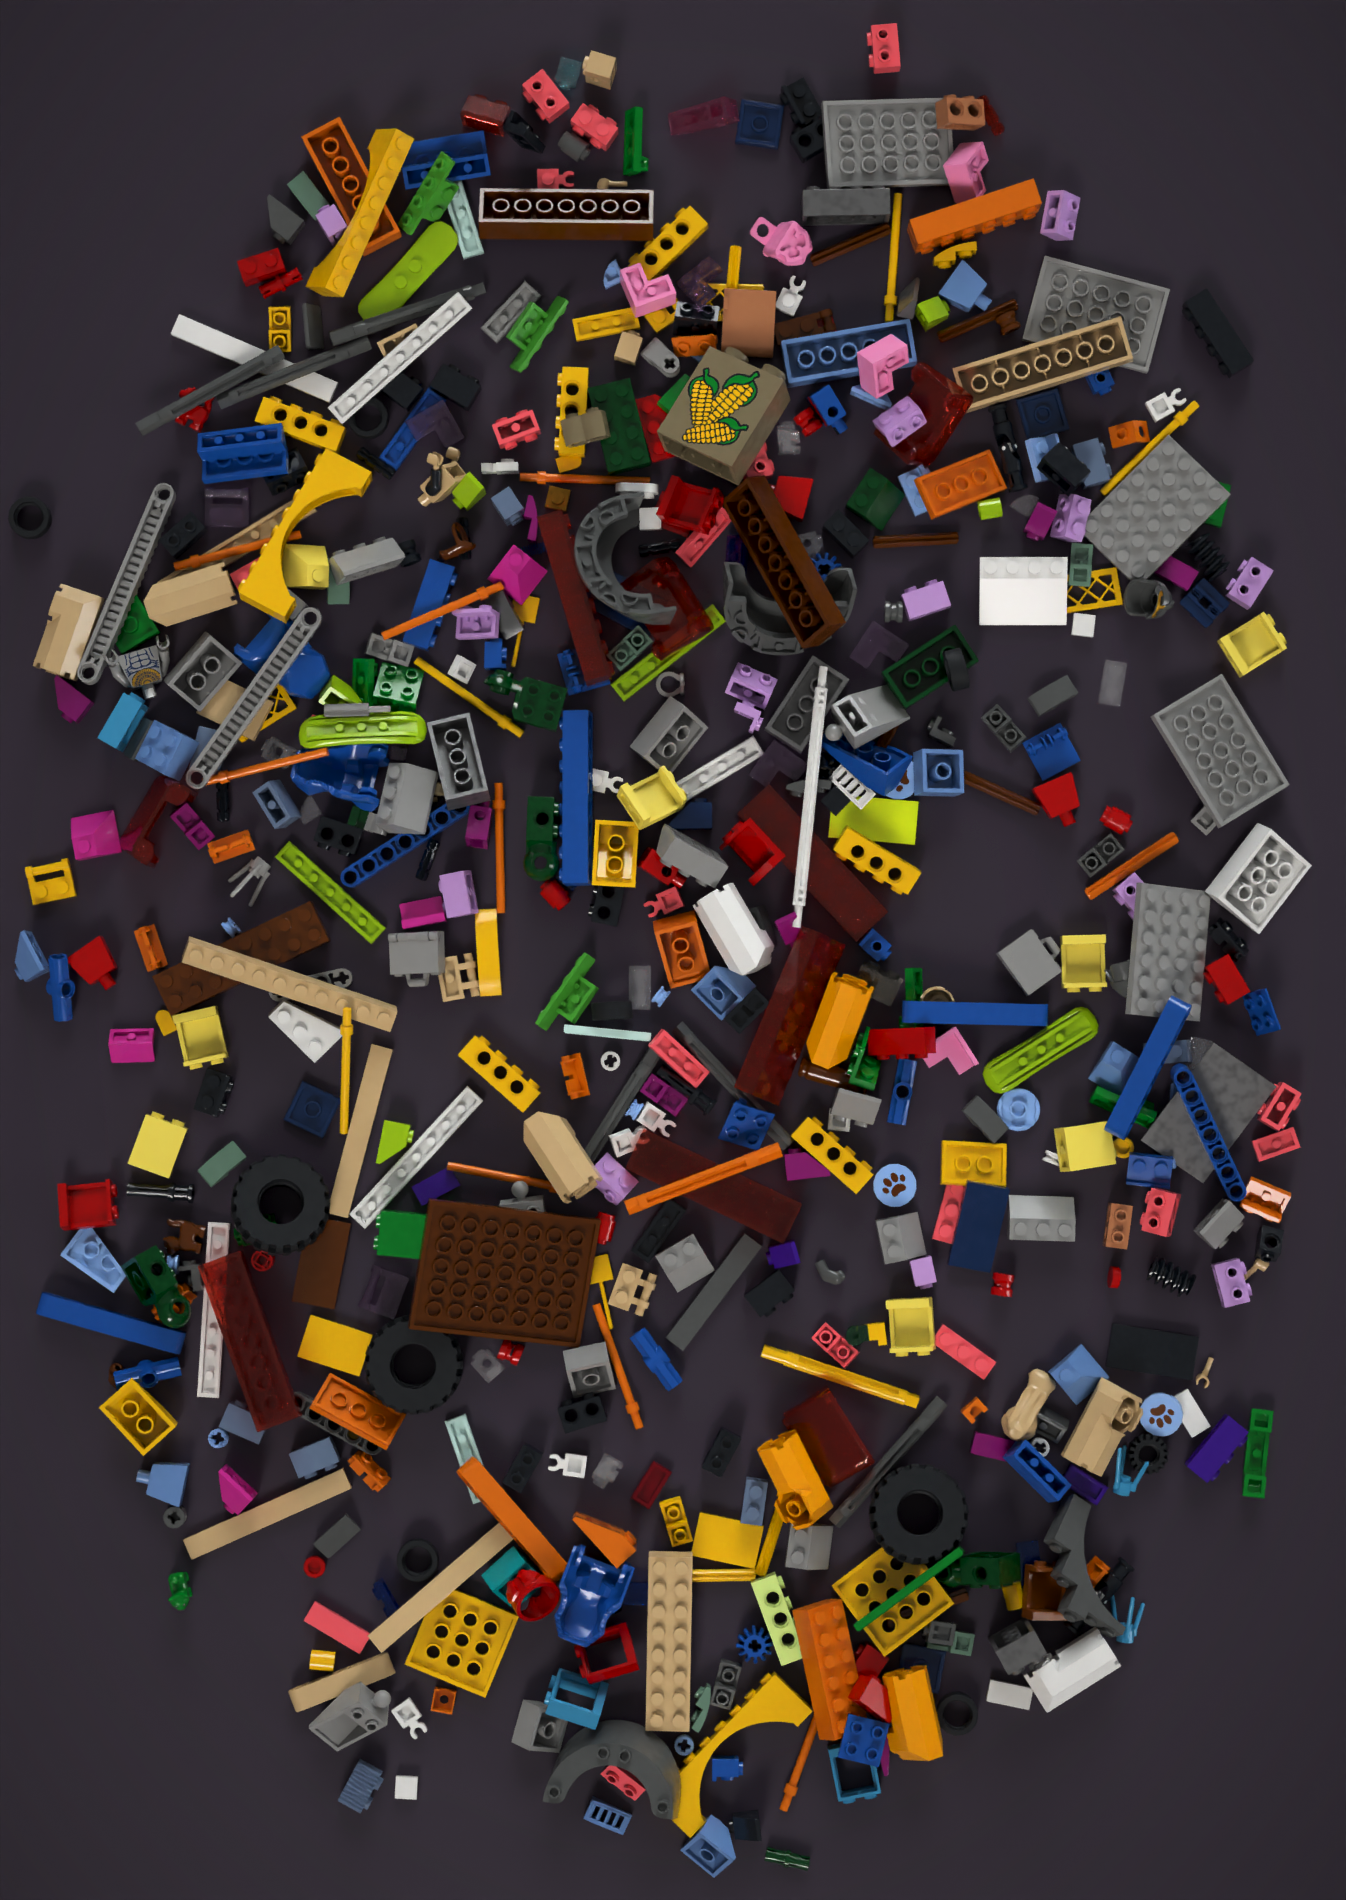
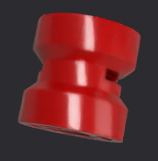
M811 407L803 410L793 418L796 425H800L802 428V434L805 437L813 434L823 426L821 421L815 418Z
M262 1250L260 1252L256 1251L252 1255L251 1264L258 1271H266L274 1265L275 1256L267 1255L268 1252Z
M993 1272L994 1286L991 1287L990 1294L1012 1297L1013 1290L1011 1289V1284L1014 1282L1015 1275Z
M504 1340L497 1358L500 1360L506 1359L510 1361V1364L517 1366L525 1346L521 1344L515 1345L511 1340Z

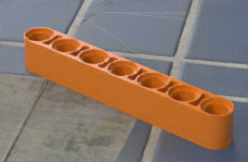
M472 1456L456 1473L540 1571L556 1584L562 1578L567 1562L483 1465Z

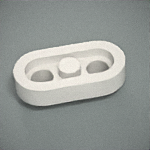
M620 482L616 483L615 493L620 495L644 492V499H654V495L659 494V485L652 483Z

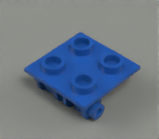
M599 642L573 650L568 649L563 651V653L557 654L569 696L610 684Z
M1061 723L1022 743L1042 781L1081 761L1068 738L1067 730L1065 727H1062Z
M1267 988L1258 989L1242 996L1244 1006L1251 1019L1252 1028L1257 1036L1281 1030Z
M739 1098V1100L733 1103L718 1139L758 1150L775 1114L747 1105L746 1099Z
M848 1713L837 1757L879 1767L890 1724Z

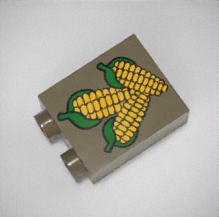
M709 346L657 430L664 451L739 485L791 399L785 384L786 376L775 366L764 364L759 369L748 364L749 359L747 356L735 348L727 347L722 352Z

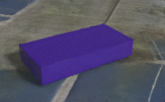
M445 1168L412 1186V1189L421 1206L428 1203L429 1198L436 1199L460 1186V1183L454 1172Z
M1072 1463L1063 1474V1477L1071 1484L1070 1489L1096 1506L1109 1488Z

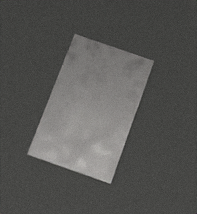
M1215 1043L1211 1045L1192 1071L1229 1150L1277 1086ZM1195 1091L1187 1092L1186 1098L1194 1097ZM1176 1092L1142 1137L1141 1141L1163 1156H1172L1177 1166L1204 1183L1214 1168L1178 1092ZM1204 1110L1196 1111L1195 1117H1201L1204 1114ZM1213 1129L1205 1130L1203 1136H1210L1213 1133ZM1222 1148L1214 1149L1212 1155H1219Z

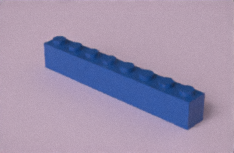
M564 710L563 717L559 719V726L562 730V738L559 740V748L562 751V760L559 762L560 773H562V781L559 783V791L562 794V803L559 804V813L562 816V824L559 826V835L562 837V846L559 847V857L562 859L559 879L566 886H592L593 713L589 710Z

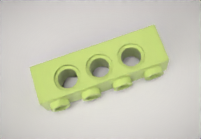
M774 1571L766 1574L764 1577L761 1576L751 1581L781 1666L802 1659L794 1617L792 1618L790 1609H793L789 1596L784 1597L782 1592L785 1585L781 1575L777 1576ZM776 1592L779 1595L776 1602H769L766 1599L768 1593ZM781 1612L787 1616L783 1623H778L774 1620V1616L777 1613ZM786 1633L794 1636V1640L789 1644L782 1641V1636Z

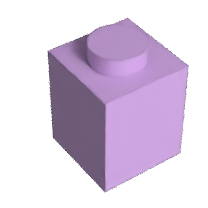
M928 1255L909 1260L914 1286H919L920 1289L933 1287L932 1283L937 1282L932 1257Z

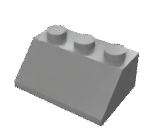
M380 537L373 540V544L367 546L365 543L355 545L351 551L346 552L345 549L338 550L332 553L333 556L328 562L338 586L398 567L405 558V555L393 537L389 539Z
M205 631L163 681L201 712L242 662Z
M670 696L630 745V748L655 769L659 770L664 765L667 770L673 772L708 727L685 705Z
M389 763L375 824L387 833L425 834L439 773L409 763Z
M663 825L656 853L661 858L660 862L669 868L672 865L677 867L678 872L689 878L690 875L695 877V881L704 887L709 885L715 888L729 867L721 856L669 825Z
M1009 1195L1007 1239L1075 1242L1076 1218L1074 1197Z

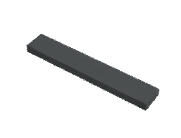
M744 1233L666 1338L684 1351L762 1246Z

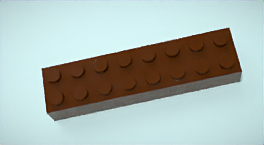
M480 188L478 221L480 239L653 241L654 190Z
M764 475L747 477L724 498L723 506L802 649L819 646L842 627L846 621Z
M309 901L217 946L280 966L331 940L313 902ZM182 962L152 976L171 1016L180 1014L242 984V982Z

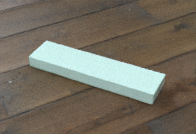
M462 180L454 181L459 186V189L447 208L455 233L457 234L463 259L465 260L484 254Z
M564 1024V1032L567 1034L651 1041V1033Z
M466 1413L446 1420L445 1424L460 1467L472 1456L483 1465ZM467 1486L473 1504L481 1502Z

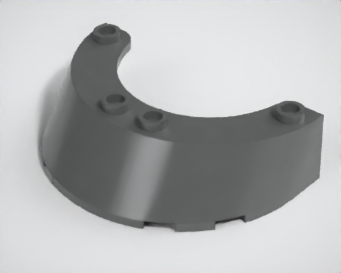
M644 492L615 496L599 503L596 508L585 516L575 537L574 558L582 581L595 597L627 618L651 625L670 624L677 611L676 606L664 607L659 603H653L651 593L639 594L626 591L617 581L612 569V551L616 542L622 535L636 528L640 523L639 507L645 496Z
M724 562V615L734 637L740 643L744 642L751 646L752 650L764 654L794 655L805 652L804 649L806 648L802 649L776 600L759 594L749 585L742 564ZM834 568L828 573L823 582L847 622L853 609L857 586L852 568ZM832 635L829 638H827L822 644L832 638Z
M605 1720L598 1722L596 1730L588 1727L583 1728L564 1745L555 1761L543 1797V1802L560 1803L565 1800L569 1789L576 1779L586 1771L598 1766H616L629 1771L640 1780L648 1793L651 1810L656 1817L673 1820L678 1818L681 1778L671 1750L655 1733L645 1731L644 1726L635 1722Z

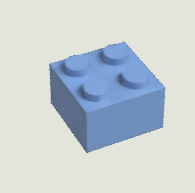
M154 720L135 759L168 777L180 781L199 742L170 726Z
M920 749L913 752L914 796L955 797L964 793L963 750Z

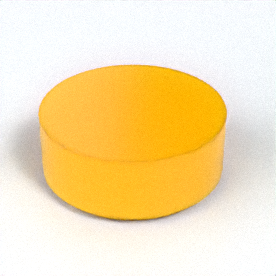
M1117 1137L1113 1141L1117 1157L1127 1158L1129 1157V1152L1134 1151V1144L1128 1137L1125 1140Z

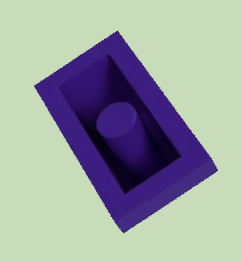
M794 1240L769 1246V1252H766L769 1265L773 1264L775 1269L801 1263Z

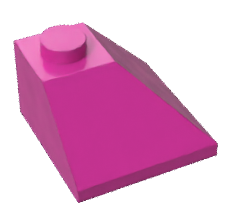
M513 544L487 579L493 584L501 581L506 594L522 606L548 571Z
M114 810L71 818V839L76 860L82 861L122 853Z
M226 1464L218 1471L221 1497L225 1503L223 1506L231 1514L236 1513L239 1515L255 1498L258 1492Z

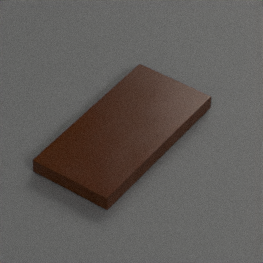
M328 1219L324 1231L317 1237V1240L301 1251L292 1296L293 1302L335 1309L351 1223Z

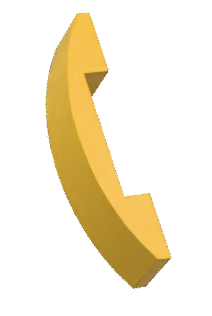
M497 908L479 909V913L475 914L480 997L502 995Z

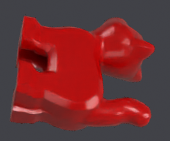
M188 387L180 390L179 397L182 398L197 389L195 387ZM215 397L206 401L204 406L199 405L175 418V422L185 426L188 419L193 420L189 427L201 433L204 423L209 418L212 401Z

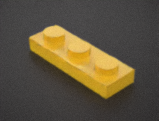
M631 307L572 319L577 342L619 334L622 331L628 332V330L640 329L639 319L635 318Z

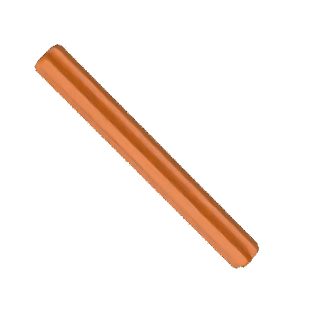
M1170 832L1084 890L1086 896L1090 900L1094 899L1179 842L1177 835L1174 832Z

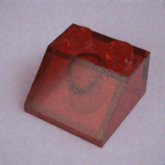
M479 94L474 96L468 95L460 113L463 126L484 130L485 132L504 137L506 132L503 130L506 118L511 112V107L504 101H488L485 96Z

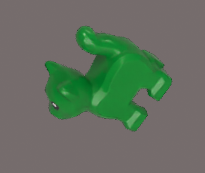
M187 1572L172 1573L168 1577L172 1593L168 1601L173 1607L181 1611L186 1609L189 1604V1597L193 1596L191 1587L187 1585L190 1579Z

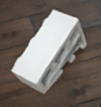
M285 999L268 1013V1017L314 1063L342 1037L340 1027Z

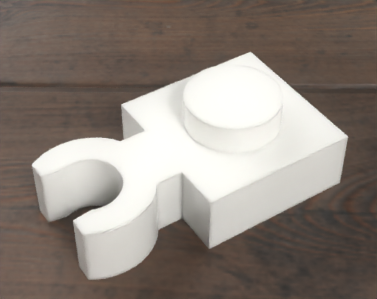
M794 275L790 278V289L783 287L776 301V310L791 317H794L803 298L798 292L803 291L806 285V281L803 280L800 286H795L796 276Z
M1180 388L1173 390L1169 397L1164 392L1145 403L1155 423L1174 413V405L1181 406L1186 402V398L1180 401L1175 398V394L1181 391Z
M501 459V462L481 463L482 474L497 475L519 474V464L514 462V459Z
M593 768V791L605 794L606 788H610L613 793H618L619 789H615L613 784L616 781L623 782V778L613 777L610 779L608 778L609 772Z
M649 1102L645 1103L635 1118L636 1121L653 1132L658 1127L660 1133L666 1137H669L670 1134L665 1131V1127L667 1125L676 1127L673 1121L663 1120L666 1114Z
M644 1125L638 1126L634 1132L627 1128L609 1135L616 1157L637 1150V1143L646 1144L650 1141L647 1135L640 1137L641 1133L647 1131Z
M566 1453L565 1459H563L558 1454H550V1458L556 1459L558 1464L556 1466H548V1470L557 1471L561 1468L565 1476L584 1478L587 1455Z
M410 1697L391 1710L403 1729L409 1725L412 1738H418V1735L415 1733V1729L418 1727L424 1733L427 1732V1726L417 1720L422 1714Z

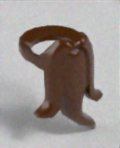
M455 522L451 526L457 545L447 550L439 551L440 556L437 561L444 562L453 559L476 547L475 543L468 541L466 532L460 523ZM456 529L459 531L462 541L458 538Z

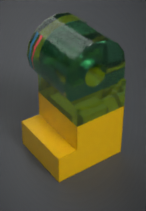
M876 1322L850 1326L846 1331V1340L854 1346L860 1345L864 1341L878 1340V1346L887 1345L885 1323Z

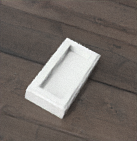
M1187 1388L1174 1396L1182 1406V1423L1192 1438L1211 1427Z
M990 1679L986 1701L1029 1710L1033 1690L1029 1686Z

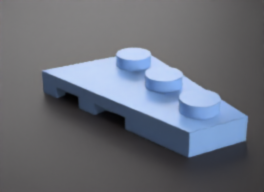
M93 1228L79 1229L60 1255L112 1293L116 1292L126 1278L122 1268Z

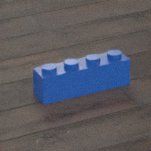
M433 559L429 560L410 620L450 602L451 594H449L451 585L455 586L458 578L454 566ZM444 615L406 631L403 643L429 652L430 647L434 648L438 636L435 635L437 626L441 627Z

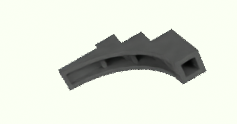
M1075 1494L1065 1496L1043 1541L1050 1546L1049 1548L1053 1552L1060 1553L1050 1574L1052 1578L1057 1580L1056 1583L1066 1588L1057 1611L1063 1614V1617L1070 1622L1084 1620L1086 1624L1101 1630V1634L1108 1638L1121 1636L1126 1627L1116 1620L1102 1604L1093 1588L1087 1571L1084 1556V1534L1091 1505Z

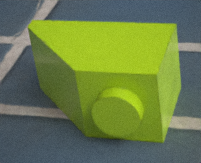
M939 296L917 304L914 314L926 332L948 319L950 308L944 299L940 300Z
M470 471L451 492L454 497L452 499L454 504L460 510L464 507L466 511H469L486 495L485 488Z
M335 675L321 689L318 700L322 705L363 703L353 688Z
M384 1120L376 1163H383L407 1147L408 1142L412 1143L414 1130H411V1125Z

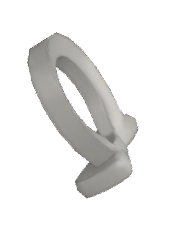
M668 671L659 675L656 681V688L662 696L669 698L670 696L675 697L679 693L681 696L685 694L684 673L681 672L678 675ZM667 676H672L680 682V687L671 693L664 692L660 685L662 679Z

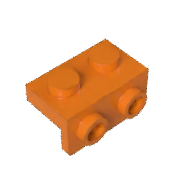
M1251 1176L1246 1185V1196L1240 1201L1239 1206L1248 1213L1262 1216L1266 1221L1280 1223L1282 1213L1291 1198V1193Z

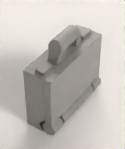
M1032 929L996 953L1026 996H1029L1062 972L1059 964L1054 961L1061 951L1051 936L1039 940L1038 935ZM1043 943H1045L1048 946V948L1053 953L1052 955L1048 953L1046 948L1043 946Z
M444 931L388 934L390 975H394V977L406 976L409 987H424L429 983L430 973L431 975L445 973ZM412 974H423V978H412Z

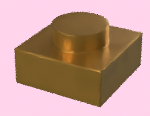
M549 486L545 508L566 512L571 490Z

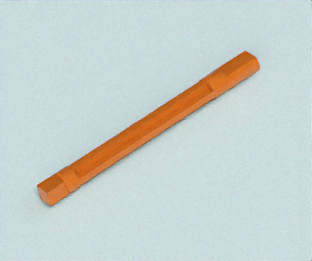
M778 1142L705 1171L625 1200L624 1203L629 1215L742 1171L783 1157Z

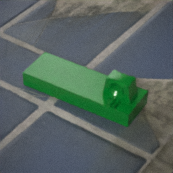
M635 106L625 111L624 176H633L648 171L649 158L642 156V107Z
M353 658L352 688L363 703H369V706H373L374 677L378 676V663H375V659Z
M905 968L906 1001H920V997L923 994L922 968ZM902 1016L899 1017V1028L924 1027V1023H902Z
M1097 1086L1090 1096L1089 1103L1112 1112L1120 1095ZM1145 1100L1134 1123L1149 1128L1157 1115V1112L1154 1111V1103Z

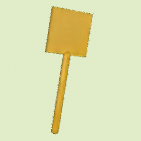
M528 596L522 606L513 599L514 611L523 625L524 622L535 624L540 598ZM522 631L517 634L512 667L516 666Z
M604 1254L594 1258L590 1285L599 1283L609 1329H613L603 1284L604 1281L613 1280L608 1254Z

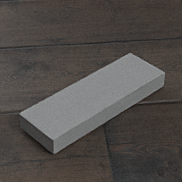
M524 281L481 327V330L498 344L511 330L529 301L536 303L541 298V295Z

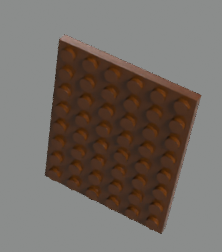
M429 1198L408 1328L412 1330L578 1348L580 1346L601 1220L599 1218Z

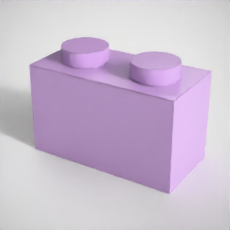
M333 204L331 206H323L315 216L331 245L334 247L348 226Z
M937 579L924 583L925 587L917 589L916 586L904 590L901 600L903 601L908 621L951 607L943 581L937 582Z
M471 870L439 875V890L443 894L444 899L442 907L447 918H457L479 913Z

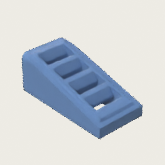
M592 1796L583 1819L623 1835L632 1814ZM596 1806L600 1807L597 1816L592 1815ZM604 1809H606L608 1812L605 1819L602 1820L600 1819ZM612 1812H613V1813H615L616 1815H615V1818H614V1820H613V1822H612V1824H611V1823H609L608 1821H609L610 1816H611V1814H612ZM623 1816L624 1819L619 1828L616 1826V1824L619 1820V1817Z

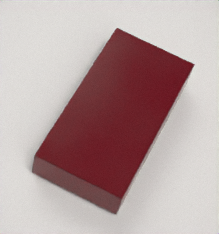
M653 1460L632 1494L631 1499L650 1509L672 1471Z

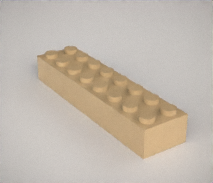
M1120 316L952 369L965 413H969L1133 362V356Z
M649 1551L645 1731L689 1732L693 1552Z

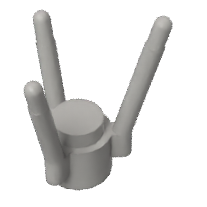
M259 856L255 860L251 859L246 866L228 879V882L231 883L247 870L250 872L230 896L234 897L253 876L257 879L262 876L249 902V906L252 907L265 880L270 875L268 870L271 866Z

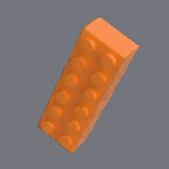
M338 117L301 136L348 226L362 198L369 171L341 118ZM386 204L363 252V257L402 237Z
M1033 178L910 219L907 231L915 254L921 252L923 255L932 252L934 247L940 245L942 248L951 246L955 240L961 238L962 241L969 240L975 237L974 234L979 232L983 234L990 233L995 230V227L1003 225V227L1011 226L1016 223L1015 220L1021 218L1024 220L1032 219L1038 213L1042 201Z
M825 1599L794 1609L792 1612L819 1740L836 1741L843 1736L848 1713L867 1718L865 1710L847 1698L858 1679V1673L842 1599Z

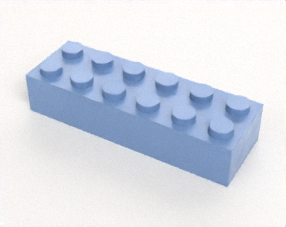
M910 319L782 340L780 347L787 387L791 388L859 376L857 352L889 334L894 335L907 344L909 363L898 369L916 366L917 357Z

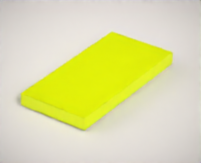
M872 798L861 810L850 801L837 816L830 812L828 838L838 839L847 825L873 842L915 845L919 802Z

